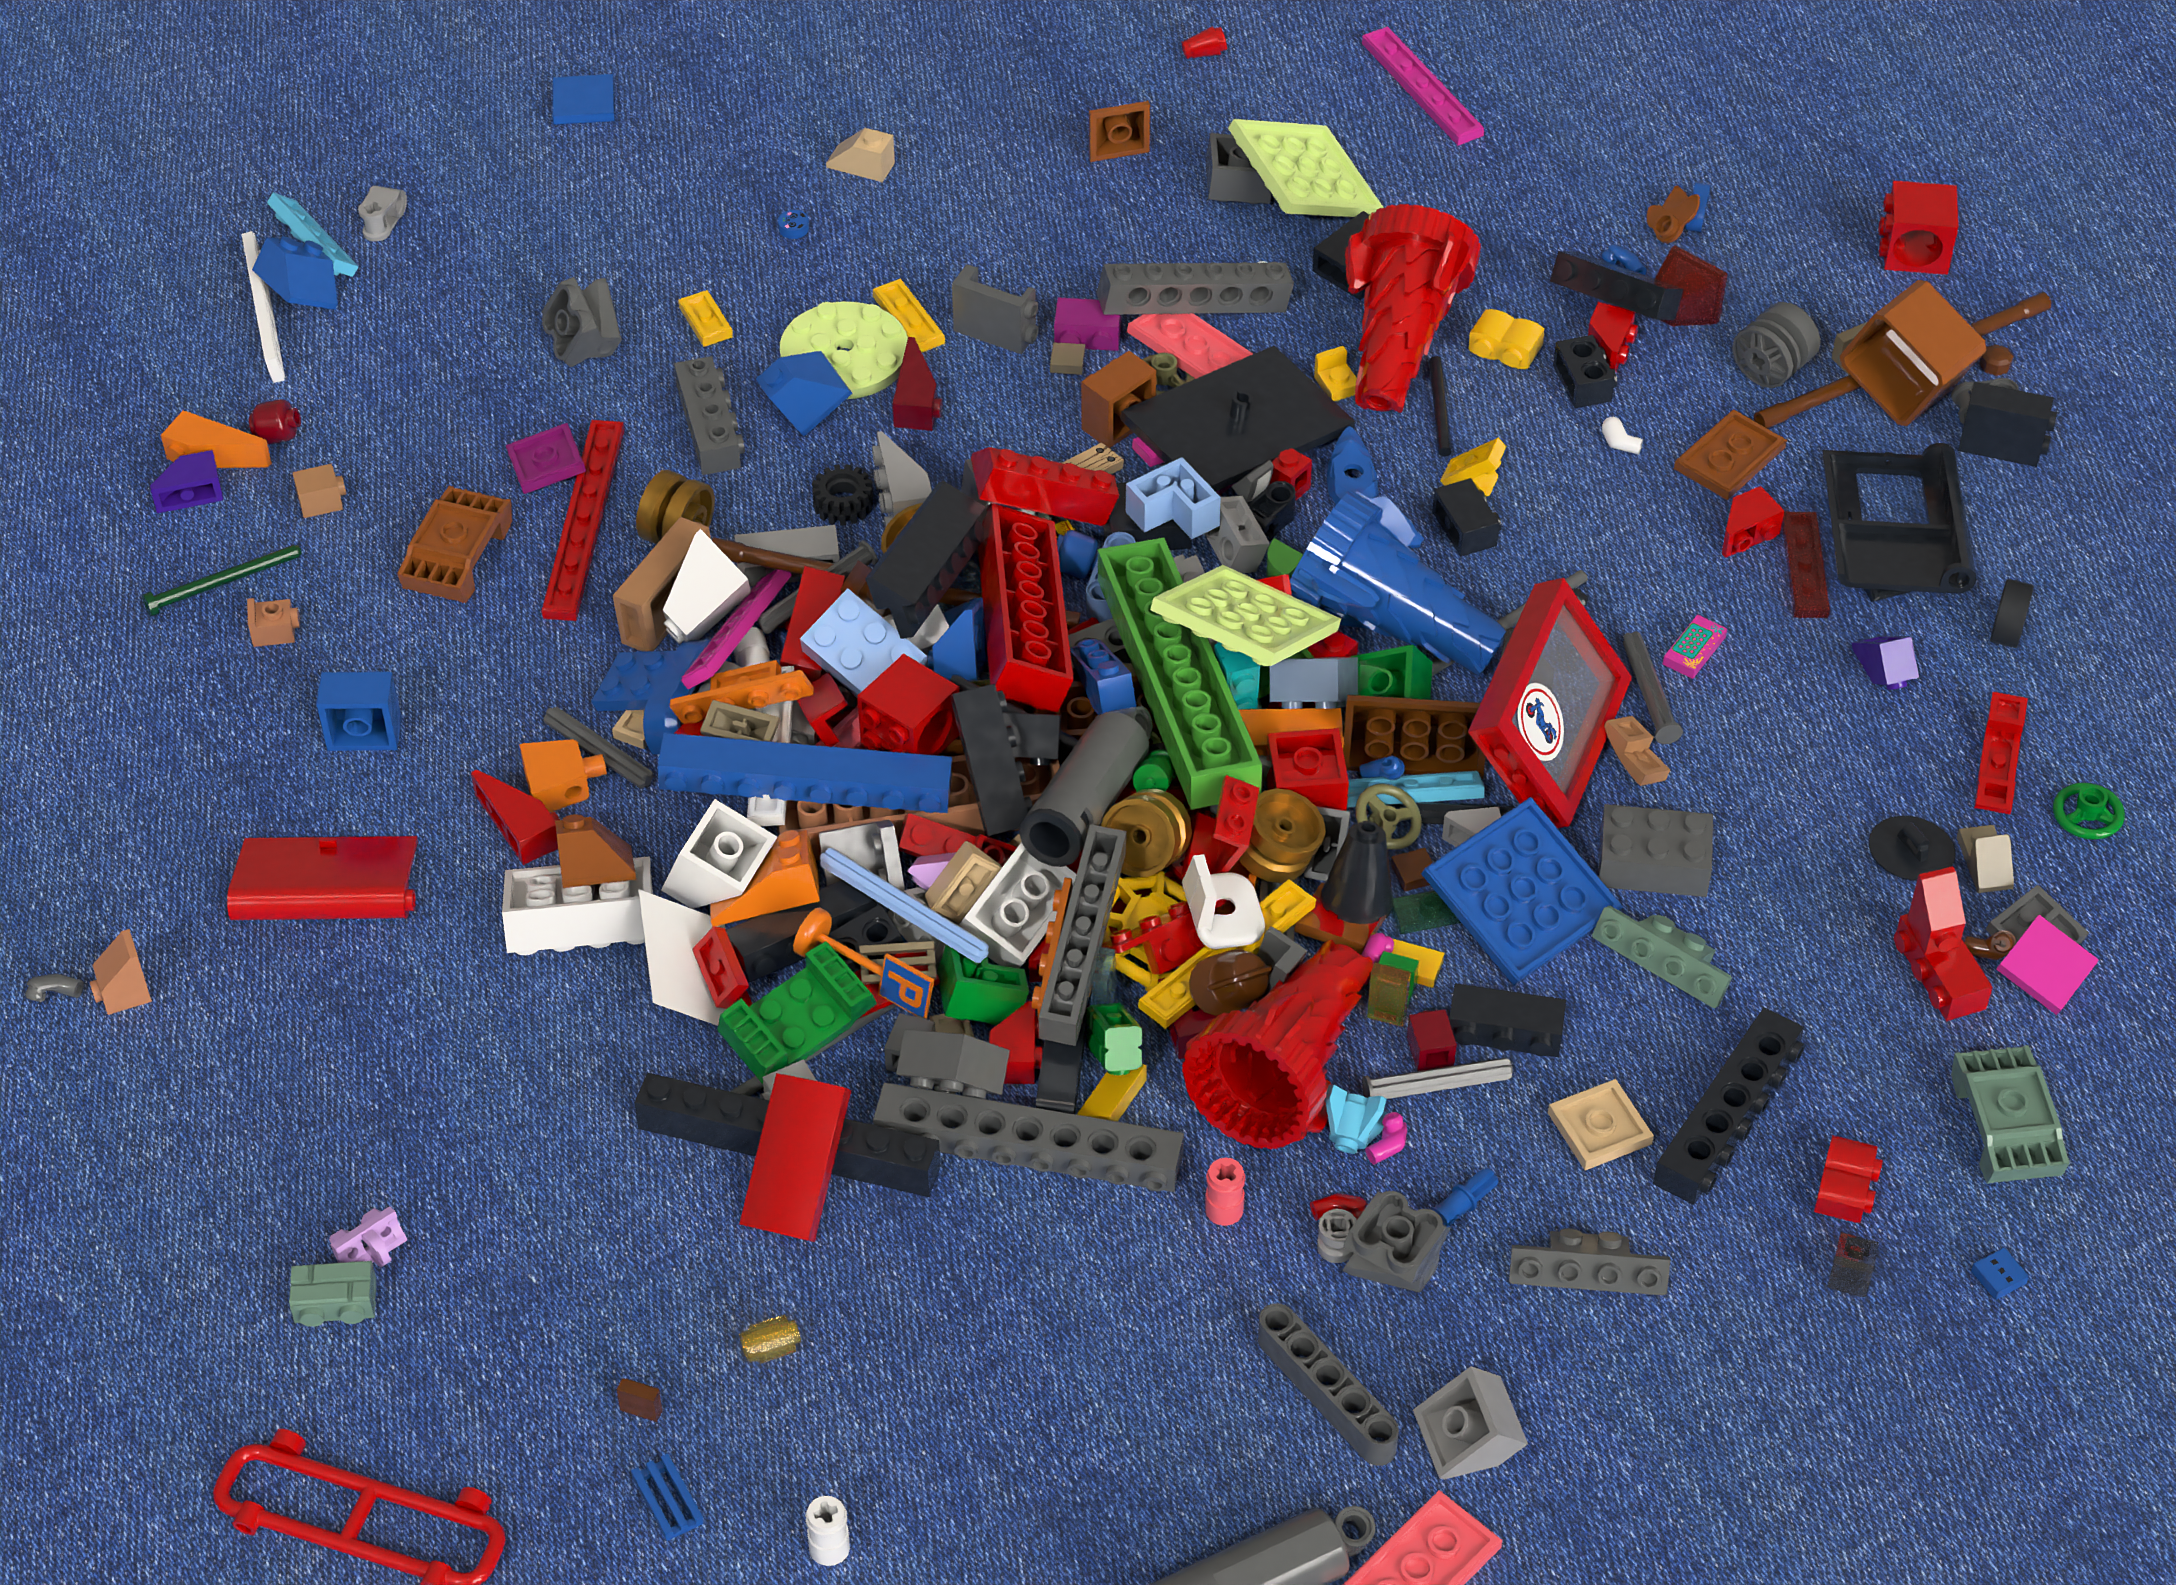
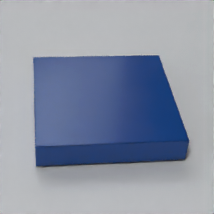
M613 74L553 77L554 125L615 121Z

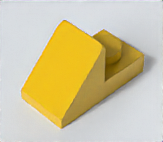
M1496 438L1450 459L1440 481L1443 485H1448L1471 478L1478 490L1481 489L1485 496L1488 497L1498 479V474L1495 471L1501 465L1500 459L1506 449V445L1499 438Z

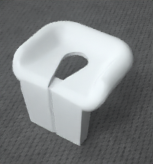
M1204 854L1194 855L1182 880V885L1201 942L1213 950L1246 946L1257 942L1265 931V920L1253 884L1247 878L1237 873L1210 874ZM1221 899L1231 901L1235 905V911L1229 915L1214 914L1216 901Z

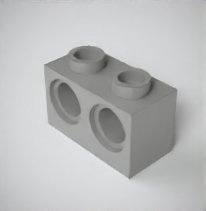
M1243 496L1221 497L1220 526L1204 534L1222 565L1240 573L1256 572L1270 543Z

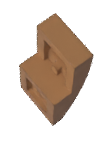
M1633 716L1607 720L1604 727L1610 743L1625 769L1639 786L1666 781L1670 769L1649 749L1654 737Z

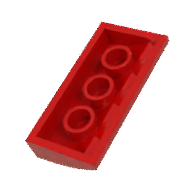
M776 1073L739 1225L815 1242L852 1090L841 1086Z

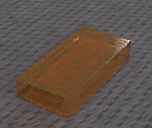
M1374 962L1370 977L1368 1018L1403 1027L1407 1016L1411 972Z

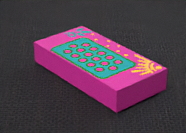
M1697 615L1665 654L1663 665L1693 679L1726 638L1727 628Z

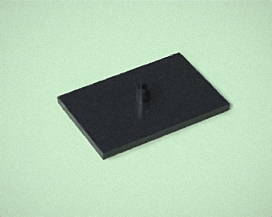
M1271 346L1121 411L1120 420L1156 453L1165 464L1183 457L1215 492L1240 481L1269 460L1273 462L1284 450L1293 448L1299 453H1304L1341 436L1342 432L1349 426L1354 429L1356 423L1353 418L1275 346Z

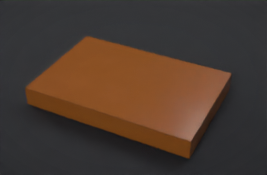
M1733 409L1675 460L1674 469L1722 498L1729 500L1785 449L1787 440Z

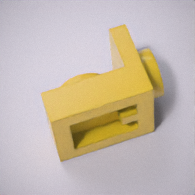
M1340 346L1318 353L1315 356L1314 378L1321 389L1334 402L1354 396L1357 378L1347 365L1346 348Z

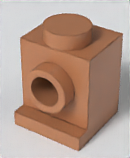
M254 598L247 599L248 627L253 647L295 642V628H300V615L298 607L292 608L290 599L255 603Z

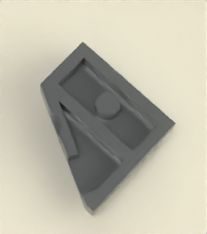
M2038 884L1990 921L1985 929L1991 935L2001 930L2009 931L2014 935L2017 943L2034 919L2041 915L2078 944L2082 943L2089 934L2083 926Z

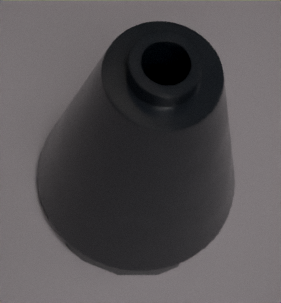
M1362 821L1350 828L1321 890L1320 899L1323 907L1328 912L1331 910L1337 914V918L1345 922L1370 924L1379 921V918L1384 915L1387 918L1391 914L1393 895L1386 833L1381 827L1371 821Z

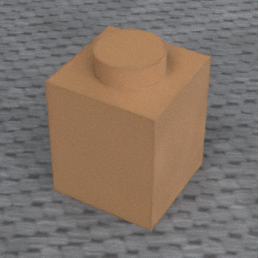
M332 463L292 472L303 518L343 510L341 496L347 495L342 475L335 476Z

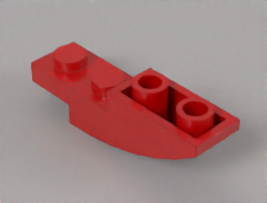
M911 813L905 815L897 841L899 851L916 857L955 853L965 841H968L999 863L1001 867L1004 866L1017 849L1016 846L982 834L973 836Z

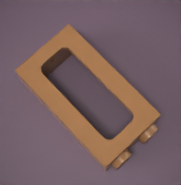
M680 517L613 594L622 644L642 652L654 651L666 637L668 632L666 631L667 627L664 625L666 618L663 608L695 534L701 529L711 539L709 527Z

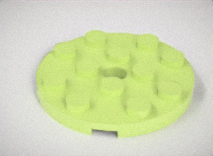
M823 302L794 318L787 326L780 341V357L822 351L853 394L847 399H856L877 393L890 386L899 378L908 337L901 323L877 305L860 302ZM839 346L840 349H842V348H848V349H851V350H850V351L838 350L837 347Z

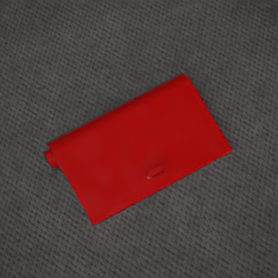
M417 836L245 838L228 888L227 908L230 920L408 918L409 911H415L416 906L415 890L409 889L408 879L418 838Z

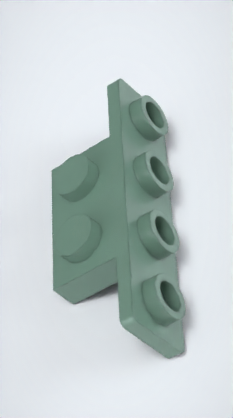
M1607 906L1603 909L1593 931L1592 937L1710 1007L1716 1008L1720 1006L1732 977L1710 964L1716 950L1706 945V941L1702 937L1683 932L1675 927V923L1667 917L1652 915L1638 922L1612 906Z

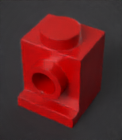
M1293 448L1282 451L1279 457L1275 458L1272 462L1274 467L1269 485L1276 481L1290 483L1295 488L1296 500H1298L1311 487L1312 460Z

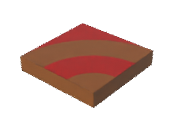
M1321 882L1313 894V897L1316 899L1315 908L1295 923L1294 932L1322 942L1333 939L1336 944L1349 946L1361 955L1369 937L1377 933L1386 915L1380 917L1379 921L1370 924H1355L1338 919L1337 914L1331 910L1328 912L1323 907L1320 896L1324 882Z

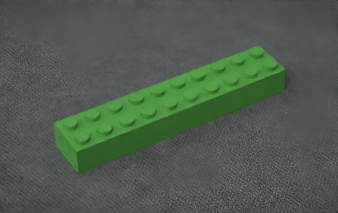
M1165 538L1097 549L1099 585L1190 808L1197 809L1218 805L1223 778L1226 775L1259 787L1258 795H1260L1262 763L1208 638L1195 635L1192 629L1181 624L1169 623L1162 618V615L1150 610L1155 596L1184 583Z

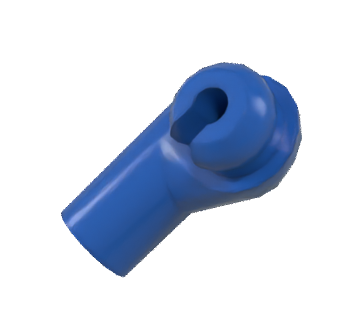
M1617 244L1609 245L1608 249L1602 252V258L1606 262L1615 265L1619 260L1626 269L1643 275L1647 272V269L1635 253Z
M1393 755L1362 764L1359 767L1362 778L1384 777L1391 781L1399 779L1405 771L1403 761Z

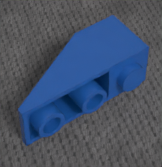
M1083 640L1078 643V646L1070 648L1071 660L1090 703L1098 715L1113 710L1136 707L1131 672L1101 640Z

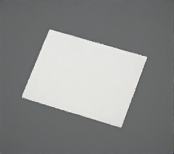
M638 889L653 1003L718 1026L720 1014L726 1009L716 1007L692 950L712 928L711 916ZM725 924L715 927L725 928Z

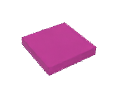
M2038 915L1996 970L2057 1015L2099 959L2041 915Z

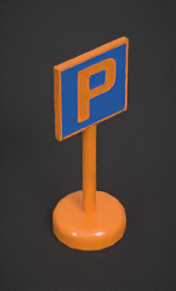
M818 907L809 913L795 936L793 951L796 954L805 957L808 951L827 941L836 952L881 976L878 990L879 996L915 1016L927 1019L934 984L933 978L888 953L884 956L883 966L875 963L828 936L832 926V917L829 912Z

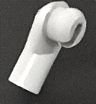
M1616 417L1606 418L1602 424V432L1608 445L1614 449L1639 455L1643 439L1627 435L1620 419Z

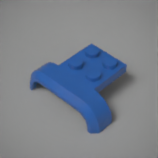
M711 640L685 641L675 651L619 652L591 701L597 711L644 710L643 731L647 746L652 754H660L663 734H674L680 728V720L670 708V699L693 693L696 686L688 690L681 681L682 676ZM730 656L725 660L727 662H732Z

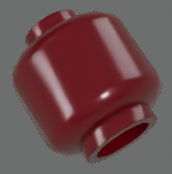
M284 399L259 403L254 407L253 413L249 415V427L252 435L266 439L267 445L292 440L297 433V427L301 425L298 409L293 408Z

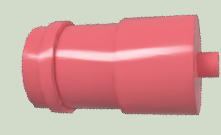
M1220 1158L1214 1161L1207 1171L1206 1181L1208 1187L1205 1197V1211L1210 1221L1217 1225L1227 1226L1238 1222L1243 1215L1245 1173L1238 1161L1231 1158Z

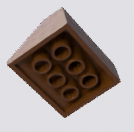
M1347 695L1343 735V753L1346 770L1360 771L1359 767L1362 764L1393 755L1403 761L1405 765L1403 774L1421 775L1477 771L1481 779H1483L1486 756L1468 733L1481 703Z

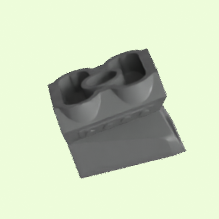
M575 277L562 281L558 284L542 310L543 329L547 334H552L554 354L557 359L563 360L571 368L587 358L611 356L622 340L606 278L595 280L584 290H581Z
M1378 1191L1349 1230L1343 1248L1354 1254L1342 1271L1352 1276L1420 1293L1438 1267L1440 1249L1451 1228L1442 1224V1218L1435 1211L1430 1209L1416 1210L1408 1206L1407 1199L1401 1193L1396 1191Z

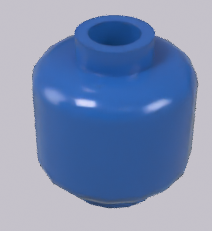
M1068 530L1065 535L1059 534L1057 547L1060 571L1078 579L1085 578L1089 570H1094L1098 560V541L1094 537L1075 530Z

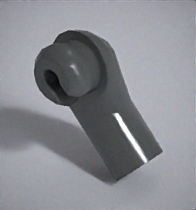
M59 973L35 976L26 983L28 988L25 996L27 999L42 1002L46 998V991H54L79 998L84 989V982Z

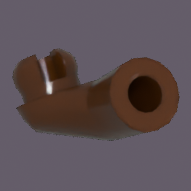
M2001 930L1986 939L1966 936L1965 944L1973 956L1999 960L2011 951L2016 944V939L2011 932Z

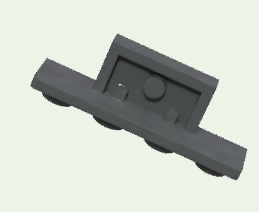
M1567 1228L1560 1231H1550L1549 1247L1512 1245L1509 1282L1519 1285L1666 1295L1671 1259L1669 1256L1630 1254L1629 1238L1621 1236L1616 1232L1605 1231L1600 1234H1586L1576 1229Z

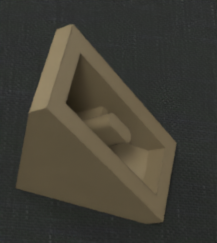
M712 700L700 732L708 737L772 742L780 723V718Z

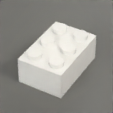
M1021 842L958 926L987 943L989 946L988 957L998 965L1019 969L1047 932L1048 922H1054L1057 912L1053 911L1055 890H1062L1065 877L1072 878L1074 886L1077 874L1066 866H1050L1038 861L1028 853Z

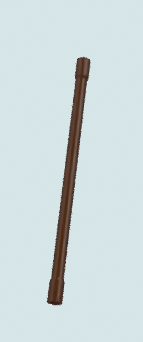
M2041 292L1970 325L1981 336H1984L2019 320L2028 319L2051 308V300L2045 292ZM1848 375L1786 402H1780L1760 410L1754 414V421L1768 429L1787 421L1792 416L1859 389L1861 386L1851 375Z
M715 537L712 539V542L730 561L735 563L744 562L797 574H803L804 566L825 571L834 564L746 546L740 542ZM949 587L938 603L958 606L975 597L982 598V594ZM1065 609L1067 629L1069 630L1079 624L1081 612Z

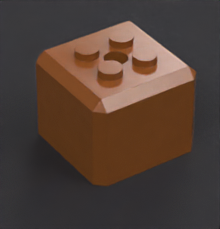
M1917 280L1877 311L1839 357L1841 366L1898 425L1908 426L1948 394L1987 350L1986 340L1931 283Z

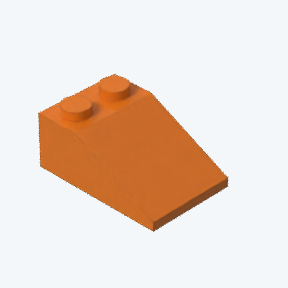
M789 830L779 834L742 895L710 904L712 927L820 901L818 867L807 830L799 832Z

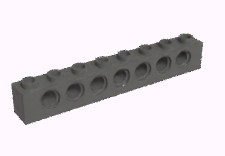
M885 1082L873 1118V1124L876 1126L939 1140L941 1153L958 1155L964 1159L976 1158L993 1161L1005 1166L1029 1167L1040 1172L1064 1173L1076 1178L1105 1180L1116 1185L1128 1184L1146 1187L1152 1191L1175 1192L1183 1159L1184 1133Z

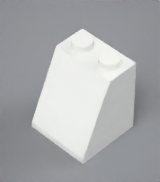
M701 529L693 538L663 608L666 618L664 625L667 627L666 631L678 644H681L683 641L699 640L751 593L748 578Z
M714 799L679 853L661 891L691 909L740 896L776 841L777 836Z

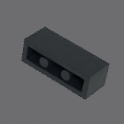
M1455 983L1449 1022L1455 1041L1462 1045H1477L1496 1048L1501 1051L1511 1050L1532 1053L1537 1056L1559 1057L1567 999Z

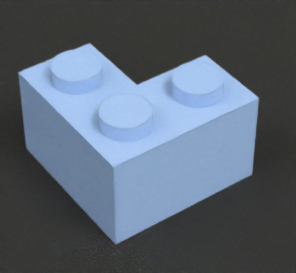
M1183 457L1126 483V513L1144 533L1172 519L1191 539L1220 526L1221 497Z

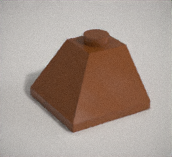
M1149 101L1089 111L1090 162L1149 152Z
M574 814L555 821L563 888L636 880L631 845L592 817Z

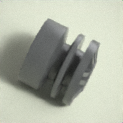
M1780 301L1771 304L1755 321L1749 323L1746 328L1737 334L1733 340L1732 350L1740 370L1752 382L1761 387L1776 388L1782 386L1798 369H1801L1819 352L1821 340L1814 321L1803 309L1792 303Z

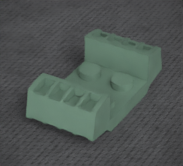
M2029 1045L2016 1048L2006 1047V1049L1955 1053L1951 1077L1957 1099L1969 1098L1980 1131L1984 1149L1979 1165L1986 1183L2062 1176L2069 1165V1159L2062 1138V1127L2042 1069L2036 1064Z

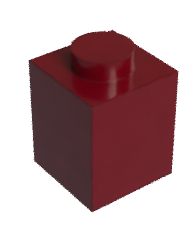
M1446 1009L1422 1011L1418 1014L1409 1015L1407 1040L1416 1070L1423 1071L1454 1066L1457 1044Z

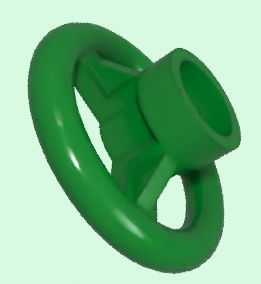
M2071 784L2060 790L2053 801V814L2060 826L2070 834L2083 839L2098 840L2110 837L2118 832L2125 820V810L2120 799L2109 789L2097 784ZM2078 794L2076 810L2066 815L2063 808L2065 801L2070 796ZM2107 802L2111 805L2114 814H2111L2107 810ZM2083 820H2097L2107 824V826L2099 829H2088L2076 824Z

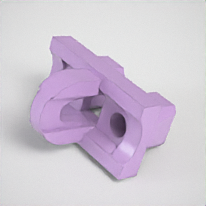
M389 1206L383 1211L375 1208L363 1215L361 1225L350 1232L341 1229L331 1235L329 1240L338 1263L372 1261V1263L375 1262L379 1267H383L392 1261L388 1252L407 1241V1238L398 1223L395 1210ZM361 1240H363V1241H364L365 1243H367L369 1246H367L366 1248H364V1246H363Z

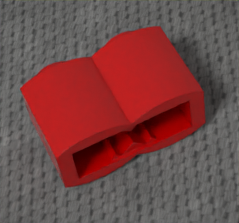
M1832 1135L1814 1209L1815 1213L1859 1224L1863 1212L1871 1214L1876 1191L1869 1190L1870 1181L1878 1183L1883 1160L1876 1158L1878 1146Z

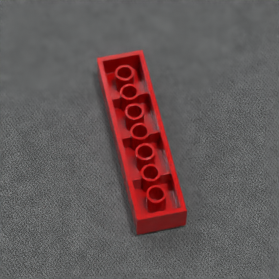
M991 503L982 522L984 540L978 547L990 685L995 684L997 692L1003 691L1006 700H1015L1029 704L1039 710L1046 709L1058 713L1074 679L1055 522Z

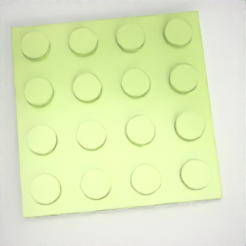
M1233 119L1228 127L1237 145L1242 148L1250 160V164L1256 169L1263 179L1265 186L1271 191L1279 203V207L1286 214L1355 217L1362 211L1371 214L1379 208H1384L1326 125Z
M1221 565L1155 596L1150 609L1162 615L1165 621L1186 626L1192 629L1195 635L1216 640L1222 643L1225 649L1244 653L1252 657L1255 663L1263 666H1273L1338 631L1341 622L1339 617L1225 565Z

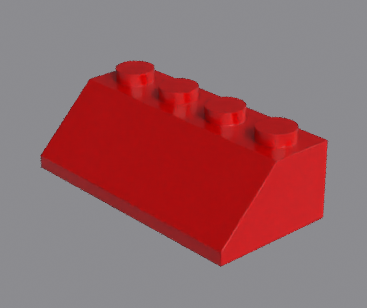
M992 447L974 452L971 456L978 496L981 500L1103 526L1107 523L1119 497L1115 476L1103 470L1094 471L1071 463H1058L1040 456L1032 457L1015 453L1009 449L1001 450Z

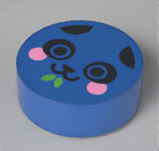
M799 210L785 211L778 217V231L785 238H801L809 231V218L806 213Z

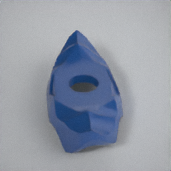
M1350 426L1342 432L1327 467V489L1335 505L1350 491L1354 493L1358 491L1369 499L1376 498L1379 492L1373 460L1357 432ZM1348 469H1357L1363 475L1359 478H1350L1344 472Z

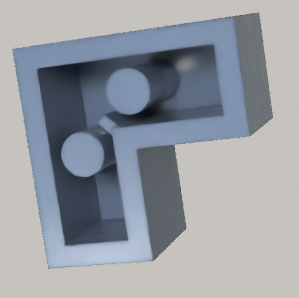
M1358 657L1286 658L1270 666V702H1282L1283 709L1303 708V702H1315L1316 709L1346 707L1347 695H1358Z

